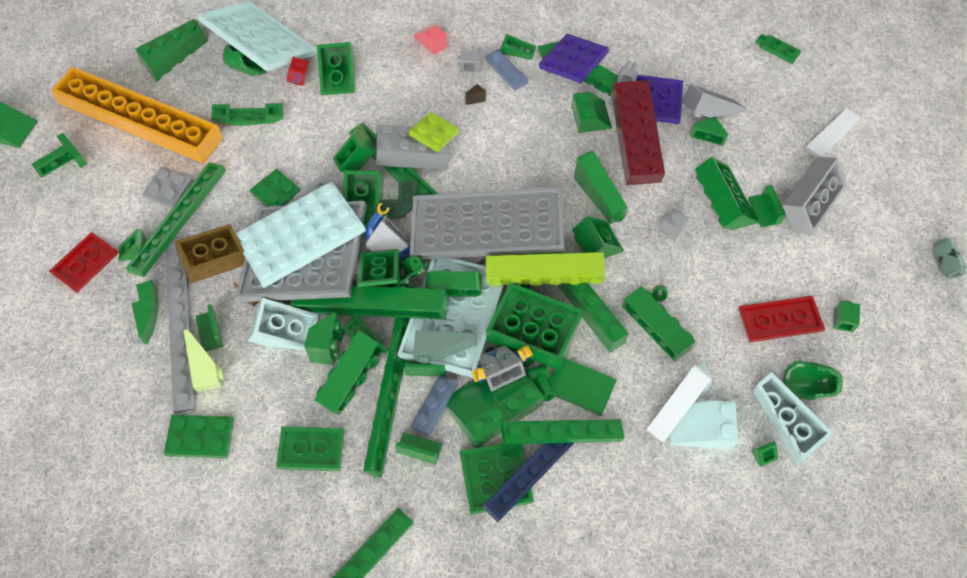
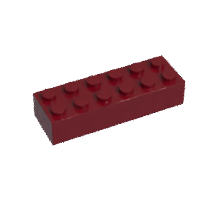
M649 80L615 82L611 97L626 185L661 183L665 175Z

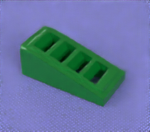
M506 34L500 51L506 55L532 60L536 46Z

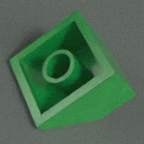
M591 92L573 94L571 108L578 133L612 129L604 100Z
M587 216L572 229L576 242L580 244L583 250L582 253L604 252L605 259L624 251L607 221Z

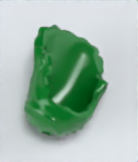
M231 44L225 46L223 61L229 68L249 76L266 74V70Z
M799 360L793 361L784 371V385L799 399L803 398L809 401L817 398L834 397L842 391V375L838 370L830 366Z

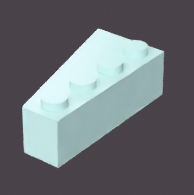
M772 372L759 382L753 390V394L798 465L834 434Z

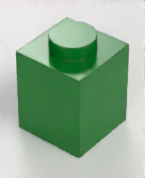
M840 301L834 308L833 329L853 333L860 325V304L853 303L852 301Z

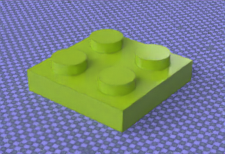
M429 112L409 131L410 136L436 152L441 151L459 134V128L433 112Z

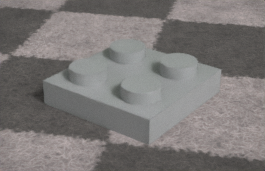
M160 167L142 195L146 199L173 208L194 180L190 176Z

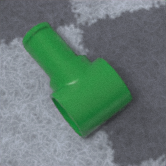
M540 364L526 369V376L533 381L543 394L544 401L549 402L553 400L555 394L549 385L551 378L547 366Z

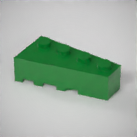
M193 19L135 48L141 63L154 80L158 82L161 76L165 73L168 74L176 64L183 62L185 57L193 54L207 43L203 28Z
M360 330L351 337L347 350L340 354L338 364L330 370L326 383L316 393L315 401L335 414L340 415L356 395V390L354 389L364 384L367 380V372L372 368L375 369L379 364L378 357L380 354H386L388 351L387 347Z

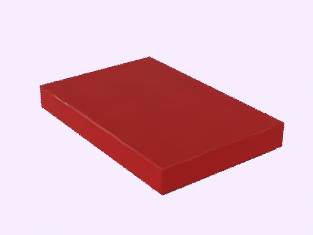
M90 232L49 272L78 293L119 252Z

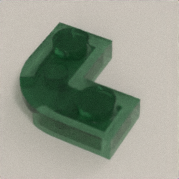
M417 181L399 182L398 199L381 200L380 210L382 212H385L387 207H389L387 212L388 219L404 218L413 209V196H418Z

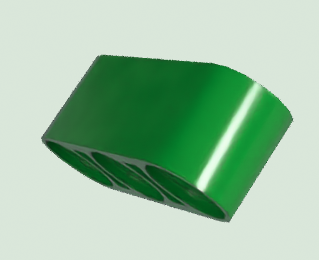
M598 64L583 82L593 85L597 90L603 93L606 92L608 96H611L613 85L617 82L618 75Z
M429 271L426 273L425 289L439 287L446 289L450 297H477L482 294V274L473 271Z

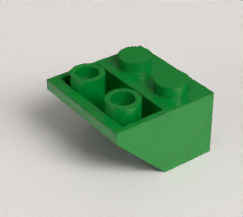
M359 124L333 157L340 172H344V170L359 171L376 152L363 125Z
M331 313L308 328L304 347L310 363L334 365L335 359L339 358L340 348L338 343L343 340L344 330L341 329V321L338 320L337 313Z

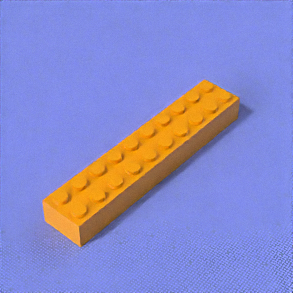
M73 66L51 89L52 94L60 105L202 164L206 162L223 139L218 125Z

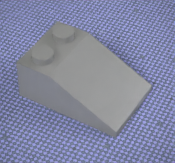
M693 84L689 85L682 101L686 106V110L699 118H702V116L710 118L747 111V108L736 100Z

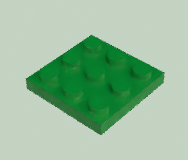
M502 443L459 451L470 515L486 512L482 506L526 463L522 444L503 445ZM532 489L514 507L534 503Z

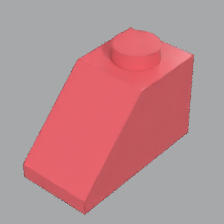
M437 25L425 27L413 35L434 55L447 47V34Z

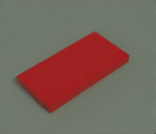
M813 295L738 307L749 343L825 331Z

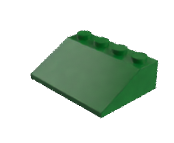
M510 282L485 331L486 340L499 347L506 346L510 350L515 351L528 345L533 353L532 356L528 357L529 359L560 371L584 310Z
M527 376L492 392L487 380L484 382H475L473 380L455 391L446 407L473 446L479 448L501 433V423L503 421H520L543 406L544 396Z

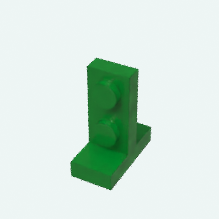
M64 133L57 136L62 144L61 147L31 164L41 178L71 160H74L80 168L86 165L81 154Z

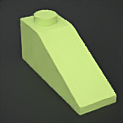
M188 329L184 330L193 388L200 392L221 387V380H224L222 368L217 366Z

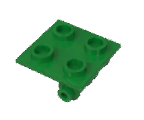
M417 256L403 259L401 267L405 274L401 276L398 283L390 284L387 287H403L410 282L409 278L425 271L424 267L428 265V262L422 263Z

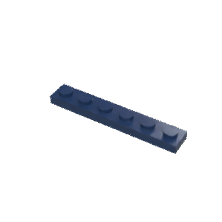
M574 443L543 444L482 508L498 523Z

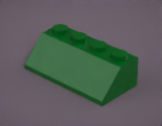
M710 157L695 168L696 178L705 189L703 192L712 202L711 208L718 214V221L723 228L735 230L759 223L729 165L714 157Z

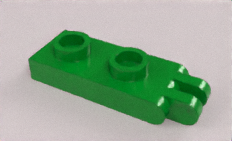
M761 34L755 41V43L760 45L761 49L792 65L802 52L771 35Z

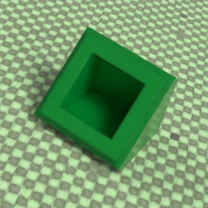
M775 441L751 451L760 467L778 460Z

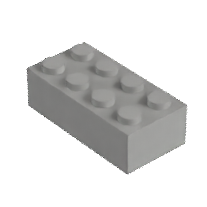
M377 124V166L447 170L450 157L449 143L441 151L436 152L409 135L412 127Z
M817 157L782 204L793 232L814 234L847 185L837 158Z

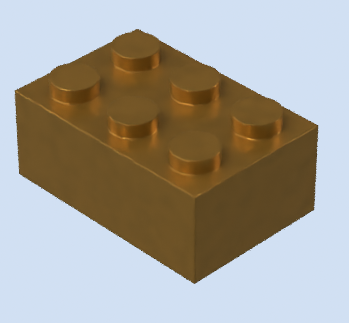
M231 224L175 241L177 256L190 284L242 267L244 264V250Z

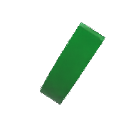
M265 103V108H230V104H212L211 119L215 122L235 126L270 124L283 119V103Z

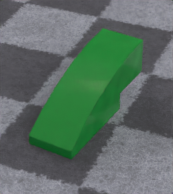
M152 280L136 284L139 301L131 303L138 336L144 344L149 343L158 314L157 288Z

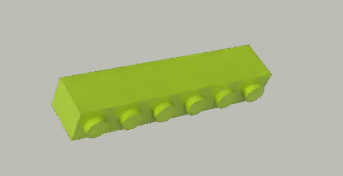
M604 252L486 256L487 286L500 287L502 285H509L510 282L519 286L523 284H530L532 286H539L541 284L560 285L561 283H570L572 285L580 283L599 284L604 282L605 279Z

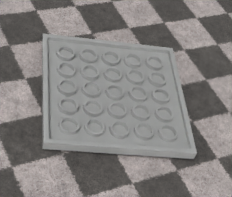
M347 202L363 224L366 209L365 202ZM285 206L258 207L254 223ZM361 234L265 288L261 285L245 257L235 299L237 302L260 301L262 298L268 300L351 297Z

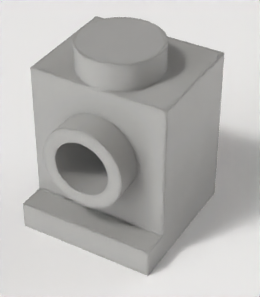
M477 48V51H461V55H457L458 66H461V72H481V48Z

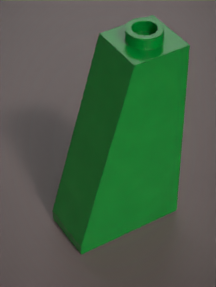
M591 150L577 157L574 173L576 182L610 224L621 222L625 218L628 207L596 154Z

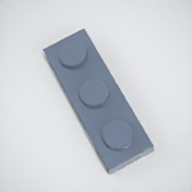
M499 49L485 56V60L514 91L528 84L529 80Z
M441 376L437 378L410 426L413 431L430 436L458 385L455 380Z

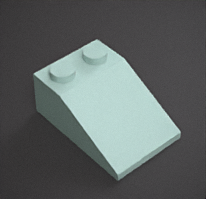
M262 298L256 305L248 341L264 346L305 350L304 345L308 328L317 323L319 314Z
M728 401L693 403L671 432L670 445L733 449L738 442L736 403Z

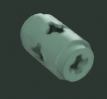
M943 238L933 244V253L942 274L946 275L947 279L958 278L966 274L967 266L956 242L952 238Z

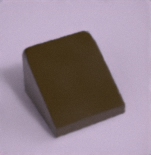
M478 84L465 92L466 105L486 102V91Z

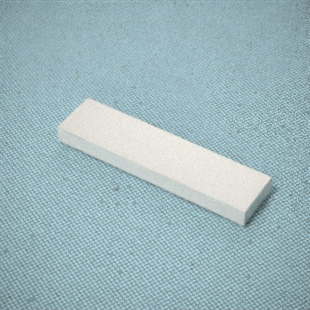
M846 108L804 150L815 158L822 157L859 122L861 117Z
M697 365L693 366L647 430L664 442L712 380V377Z

